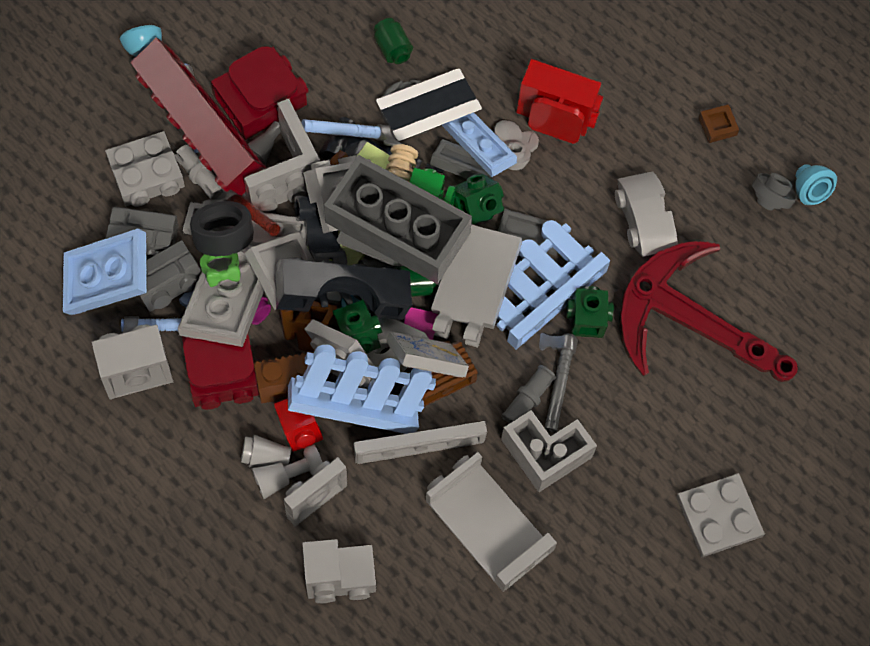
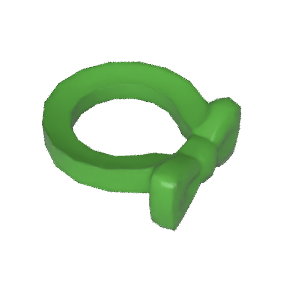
M237 253L218 257L204 254L200 259L201 270L206 275V280L210 287H214L220 281L227 279L235 282L240 281L241 271ZM225 257L232 260L228 268L218 272L208 267L209 262L216 258Z

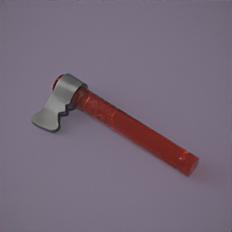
M232 190L224 191L217 198L203 202L204 206L221 201L240 203L247 207L252 221L271 236H276L280 232V226L247 201L243 195L240 196Z

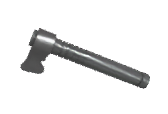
M540 334V350L552 347L553 350L558 349L560 352L555 375L556 379L554 380L545 423V430L557 432L572 355L576 352L578 339L573 334H564L563 336Z

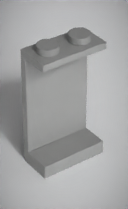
M477 452L471 458L468 455L461 458L453 466L454 471L444 478L441 475L434 479L427 487L429 491L426 492V502L504 592L552 553L557 542L549 533L545 536L539 533L481 466L482 456Z

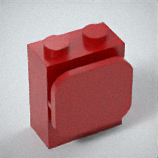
M531 59L521 83L516 113L529 117L528 125L534 131L572 144L577 143L581 135H586L588 127L595 128L604 96L599 95L602 83Z

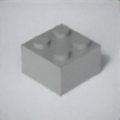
M139 325L130 332L119 335L117 333H109L101 336L99 340L92 342L100 378L109 399L173 383L158 325Z

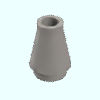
M253 435V438L245 437L241 463L249 464L248 467H262L276 463H282L283 466L289 464L291 447L283 446L257 435Z

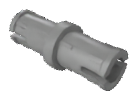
M184 145L176 151V161L187 171L189 179L194 184H198L210 199H215L223 193L222 188L214 179L216 177L214 173L200 162L198 156L189 145Z

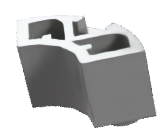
M652 171L617 179L619 190H615V200L618 208H622L629 225L627 237L630 246L634 247L644 257L678 245L672 211H665L664 196L666 193L656 174Z

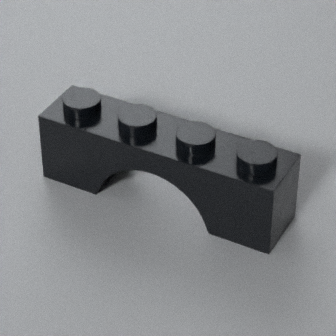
M294 257L282 259L275 274L276 309L309 312L313 302L319 296L334 291L348 293L360 301L364 300L370 315H377L378 318L403 320L412 307L410 271L399 270L396 267L375 268L367 267L365 264L344 265L336 264L333 261L313 262Z

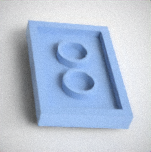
M140 229L131 230L64 252L63 312L66 314H79L147 293L146 232Z

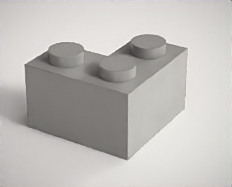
M532 410L505 426L501 441L538 492H541L590 460L597 447L578 419L550 436Z
M337 539L303 542L308 599L315 598L316 603H330L336 600L335 596L349 595L351 600H362L369 598V593L376 592L372 545L338 548Z

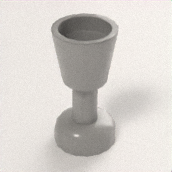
M315 444L304 449V459L283 466L282 463L252 468L255 481L260 487L263 499L290 483L289 479L307 471H310L312 476H314L313 471L323 463Z

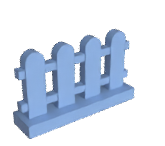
M553 220L545 222L541 230V235L545 241L541 245L529 239L522 241L519 255L523 260L517 265L515 264L508 287L523 302L515 307L504 296L497 318L499 320L497 327L501 331L506 328L509 330L507 342L515 350L567 306L568 299H573L576 288L581 289L585 286H591L607 272L610 260L602 252L593 258L591 255L594 250L589 245L583 248L569 234L571 228L566 223L561 226ZM552 247L568 262L562 268L546 253ZM529 266L545 281L540 287L524 273ZM575 269L577 273L571 278L569 274ZM553 289L555 292L548 297L546 293ZM530 308L532 312L525 317L523 313Z
M320 345L315 349L314 353L307 352L305 364L308 367L304 376L297 375L296 378L292 377L288 384V411L404 434L414 433L419 428L418 412H422L424 408L422 398L427 389L434 390L436 379L432 378V372L415 368L412 369L411 373L400 372V363L394 358L382 360L378 367L368 365V356L360 351L352 352L346 360L336 358L334 347L331 345ZM331 370L341 371L335 383L326 381ZM363 376L372 378L367 389L358 387ZM395 383L404 384L399 396L390 394Z

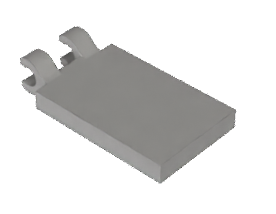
M471 225V233L441 278L431 307L433 313L439 314L432 328L435 331V336L447 339L453 320L468 324L463 339L466 340L465 344L478 348L484 327L490 329L495 327L522 245L521 237Z

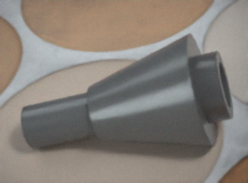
M276 121L272 122L265 133L248 143L265 167L274 145V140L281 132L279 122Z

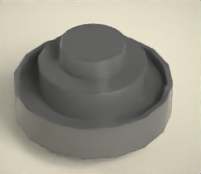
M760 173L752 183V187L758 197L757 202L767 210L772 211L774 208L789 209L797 200V195L792 189L791 182L777 173H771V175Z

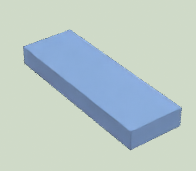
M474 112L442 124L447 132L491 177L517 163V156Z

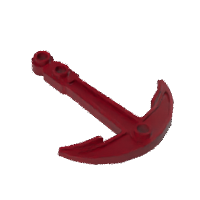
M694 241L680 243L664 249L644 263L630 280L623 296L619 320L625 350L633 365L642 376L649 374L646 358L648 329L643 327L650 310H654L732 352L734 357L761 372H770L777 381L787 382L797 374L798 366L792 357L779 355L777 348L749 332L743 333L668 286L667 280L677 268L681 271L694 261L709 254L719 252L720 244ZM643 281L648 282L651 289L643 291L640 288V283ZM753 346L761 348V356H755L752 353ZM782 362L789 364L790 372H783L780 364Z

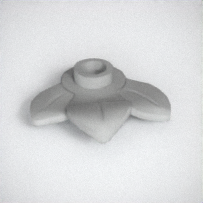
M501 120L495 126L494 133L517 156V163L508 169H523L530 161L531 152L538 147L539 139L534 131L521 132L518 125L508 120Z

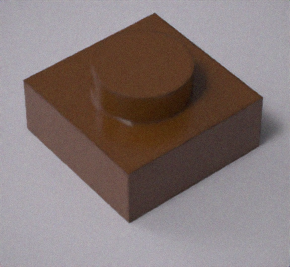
M729 104L700 112L698 118L709 143L738 135L739 127Z

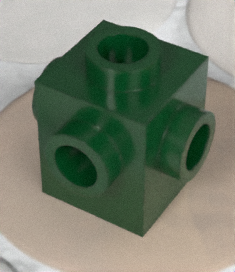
M472 175L467 181L454 186L456 187L455 207L472 216L471 225L488 221L494 215L504 211L502 198L504 197L503 189L497 181L492 180L486 175Z
M585 286L581 289L576 288L573 299H568L566 310V317L572 319L571 334L581 337H604L608 321L612 322L614 311L613 302H608V291L600 290L595 286Z
M364 300L333 311L338 329L335 330L356 339L366 354L381 348L378 334L383 333L377 315L370 316Z

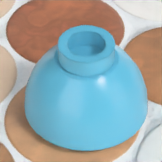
M156 25L132 28L121 35V44L129 54L136 57L156 37L162 41L161 28Z
M806 164L801 166L796 172V193L800 201L805 205H815L825 201L836 187V174L825 166Z

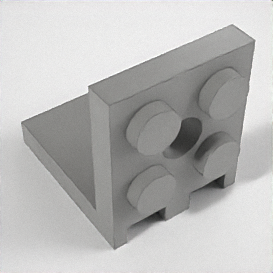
M289 99L278 102L277 105L281 134L293 158L244 177L248 206L251 211L270 213L277 208L278 204L288 200L295 202L296 196H306L308 191L303 172L312 170V163L320 162Z
M378 318L383 333L378 334L381 348L366 354L368 356V365L378 367L380 362L387 358H394L399 361L391 348L387 352L380 354L383 349L389 347L387 339L390 331L425 339L429 338L424 332L395 319ZM312 320L305 328V331L312 339L310 344L314 350L320 345H331L335 349L336 358L346 360L352 352L360 351L365 353L356 339L318 321ZM399 361L400 372H404L407 367L403 366ZM331 370L330 372L339 376L341 371ZM363 376L358 387L368 388L372 378Z

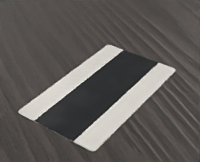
M455 69L376 100L398 141L482 109L460 69Z

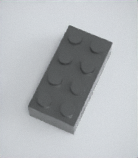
M360 155L357 156L324 205L325 223L436 284L439 283L471 233V215Z

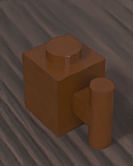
M313 302L309 312L301 311L299 315L294 314L292 310H280L284 338L286 340H293L297 336L299 350L314 353L315 350L310 344L312 339L305 331V328L312 320H315L330 328L338 329L333 311L338 309V306L328 305V307H321L319 302Z

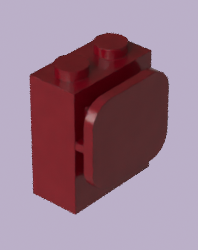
M263 46L234 61L230 65L228 72L211 81L213 96L245 140L266 129L272 122L279 121L278 102L289 99L295 111L307 105L306 94L309 91L306 83L301 77H295L285 55L280 56L274 47Z
M248 334L242 347L182 336L187 374L195 407L201 406L204 410L218 408L221 402L234 400V403L243 404L252 401L253 396L259 395Z

